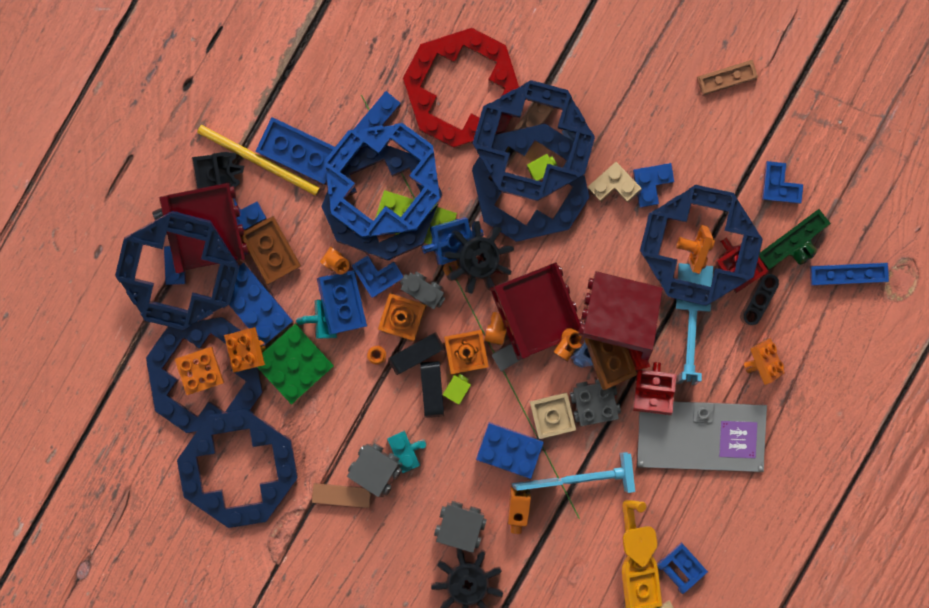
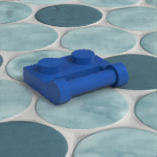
M682 542L657 563L658 568L663 570L678 586L681 594L688 591L708 573ZM673 561L689 580L684 583L668 564Z

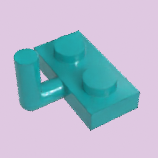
M322 300L314 301L315 316H302L296 319L298 325L315 323L316 339L337 338V333L329 335Z
M405 430L387 438L394 455L399 457V462L403 464L401 467L402 473L420 466L414 451L420 448L424 449L427 444L426 440L422 439L411 444Z

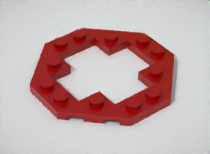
M474 28L420 44L403 77L419 130L453 148L473 142L480 118L471 113L461 130L429 113L437 95L421 88V85L437 54L455 63L464 46L496 63L488 80L505 89L502 96L519 88L506 45ZM501 114L496 134L505 132L512 116Z

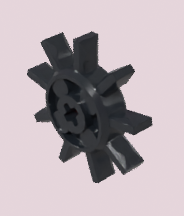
M472 221L473 236L465 239L462 233L453 230L451 234L460 243L458 251L456 253L450 251L442 252V257L457 260L458 268L447 276L448 280H456L462 274L468 276L465 292L472 294L477 279H483L486 288L490 291L489 288L495 286L491 275L496 270L502 274L511 275L512 271L499 263L500 255L514 251L513 246L498 248L494 243L502 229L495 226L487 238L481 237L480 221Z
M457 548L459 564L453 568L439 560L437 566L448 574L447 581L431 583V589H447L450 596L442 603L440 608H449L454 602L462 605V608H468L476 604L480 608H488L483 602L487 594L496 597L503 596V591L499 588L490 587L488 580L499 575L502 572L501 567H494L485 572L480 566L485 559L486 552L484 550L478 553L476 561L472 563L466 562L463 550ZM465 580H468V582L471 583L470 588H467V586L464 585Z

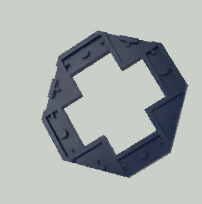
M530 80L494 102L483 106L473 146L499 192L537 202L585 175L595 136L585 122L582 113L568 90ZM525 100L562 110L558 129L576 133L566 169L547 164L542 182L505 172L510 153L492 148L501 114L520 118Z
M547 124L495 135L492 145L493 149L505 152L510 147L525 156L535 140L567 160L563 166L565 169L574 142ZM480 156L472 167L483 221L493 228L495 226L502 229L501 233L516 242L569 230L589 199L584 175L569 184L573 188L553 219L536 209L528 224L525 225L494 206L502 192H499L495 183L488 179L490 174Z
M388 145L380 155L370 147L364 146L360 148L341 173L352 180L350 175L385 160L393 177L409 169L412 173L420 161L410 153ZM416 182L418 189L421 192L423 190V187ZM355 186L347 197L357 193ZM439 188L440 201H441V198H442L443 195H442V192H441V190H440V188ZM328 191L321 207L338 243L389 261L423 246L439 203L416 231L402 232L379 242L377 236L360 237L331 214Z
M694 185L681 195L676 196L660 208L649 213L640 252L668 297L708 306L754 278L763 239L734 193ZM691 204L729 212L724 231L743 235L735 272L715 268L711 287L675 279L674 274L678 260L660 255L668 219L687 223Z
M171 211L124 237L115 277L119 283L121 282L133 304L137 306L145 321L184 330L198 320L201 321L210 316L218 309L230 305L240 266L210 220ZM167 232L205 241L201 259L220 264L212 297L192 293L188 310L150 301L154 283L135 278L143 245L163 249Z
M223 317L197 321L184 330L167 327L146 357L155 411L185 433L198 431L208 415L223 413V410L209 401L200 415L197 416L168 396L178 379L163 368L184 338L198 348H201L210 334L226 343L224 335L242 330ZM257 367L234 372L245 380L246 383L225 412L241 409L251 410L261 396L263 390Z
M248 409L208 415L177 459L184 498L228 528L267 522L298 478L292 440L286 435L281 434L266 421L258 418ZM250 429L253 447L272 444L278 480L260 483L263 502L226 508L223 489L209 492L203 491L197 457L216 453L213 439L214 434Z

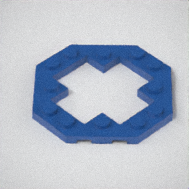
M403 123L384 127H369L362 130H348L325 159L331 214L362 238L416 231L440 201L433 145ZM392 140L420 161L409 176L421 185L423 190L401 217L385 206L373 221L345 200L356 184L341 172L364 144L380 155Z

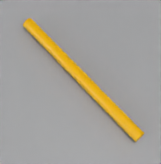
M203 125L197 131L198 134L314 196L317 195L320 187Z

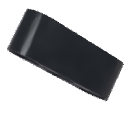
M763 275L758 280L740 315V319L744 324L756 325L761 320L779 286V280L775 275ZM766 278L772 279L773 285L771 288L765 286ZM759 294L764 298L761 305H758L755 301L756 296ZM749 311H752L755 315L752 322L746 319Z
M435 332L388 358V361L395 374L399 375L444 350L445 347Z
M440 362L420 363L425 418L444 417Z

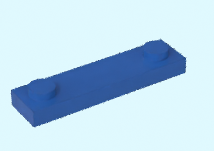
M888 263L810 266L811 285L889 282Z

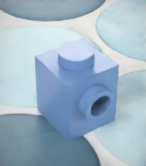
M585 340L583 345L577 348L571 356L573 363L579 367L593 366Z

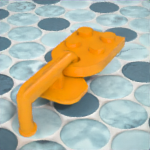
M625 500L623 502L626 531L623 535L624 553L627 555L622 565L626 608H656L662 606L658 566L652 556L657 548L656 532L650 526L636 528L634 509L642 513L646 510L647 506L645 502Z

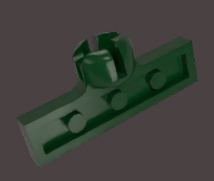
M818 209L761 251L759 258L768 270H771L789 256L802 265L817 253V249L812 244L811 239L830 226L831 223L821 210Z

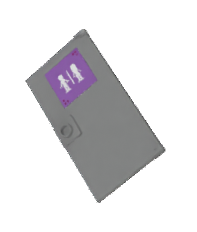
M673 401L672 416L639 412L637 467L764 472L767 405Z

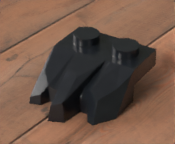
M221 152L191 158L196 189L229 182L231 187H236L240 184V181L234 178V175L242 173L244 166L232 163V160L236 159V153Z

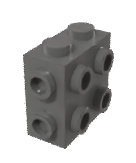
M417 271L415 274L410 273L409 276L407 274L404 275L400 282L402 285L401 290L433 309L436 306L441 307L445 300V297H443L444 292L441 291L443 287L435 282H432V284L425 281L426 277Z
M596 379L593 384H588L587 381L576 383V387L572 388L573 392H570L572 404H576L577 410L573 411L575 422H579L580 426L619 419L618 414H621L619 403L615 402L614 397L617 395L616 385L608 389H602L599 379Z
M366 444L360 448L358 452L359 457L356 462H353L348 468L349 474L347 477L377 497L387 496L392 489L391 483L400 476L403 464L399 462L400 458L392 453L388 455L383 452L384 448L379 444Z
M447 502L446 507L442 506L439 517L443 518L441 525H437L434 536H437L436 542L473 553L475 548H479L481 537H478L480 529L484 530L487 521L484 518V513L477 507L470 506V509L462 507L463 504L460 502Z

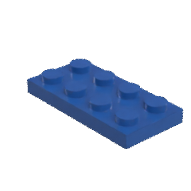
M271 117L255 152L322 184H326L325 159L335 146Z
M242 263L239 267L229 306L248 328L256 327L258 339L264 342L263 346H265L291 324L293 320L247 265Z

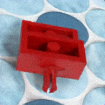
M726 237L720 241L726 252L714 262L721 270L735 272L741 244L732 246ZM758 258L754 278L734 289L735 293L769 272L760 258Z
M657 362L653 363V371L638 370L633 411L672 416L676 374L660 372V362H658V365Z

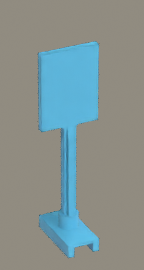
M679 263L678 279L711 287L713 266L702 268L700 274L692 272L690 264ZM676 299V309L689 311L686 364H684V372L677 375L676 384H681L686 379L687 382H691L692 379L691 385H696L702 381V373H696V365H694L697 311L710 312L711 304L704 306Z
M620 453L621 467L613 468L610 471L571 475L560 479L549 478L512 483V487L518 491L614 478L615 480L623 479L625 492H635L631 453Z

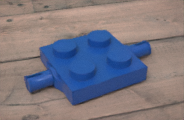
M463 217L430 227L432 244L422 246V249H424L422 251L424 254L434 251L437 264L439 265L456 261V259L442 257V252L450 251L456 253L458 251L460 243L451 234L453 230L462 233L465 239L473 236L468 218ZM481 229V237H483L484 234L483 230Z

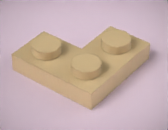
M617 162L588 186V189L600 202L616 190L629 203L642 191V188Z

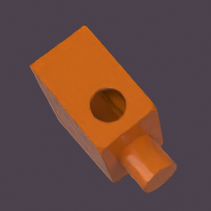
M511 486L508 524L511 525L510 532L513 534H521L522 526H527L531 500L530 489L517 491Z

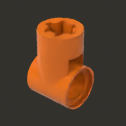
M331 246L320 260L321 264L339 275L346 273L350 265L349 261L344 258V255Z
M492 311L491 324H488L484 341L503 346L506 329L500 314Z
M572 328L566 329L562 333V340L554 350L556 355L567 362L575 350L583 345L580 344L581 336L578 335V331ZM575 334L576 338H575V340L571 343V342H570V338H571L572 335Z

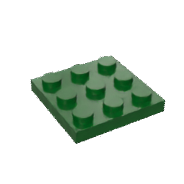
M294 324L262 353L265 365L257 368L292 405L334 365L305 333Z

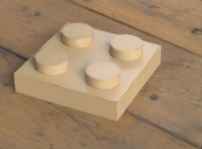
M567 393L530 401L539 439L576 430Z

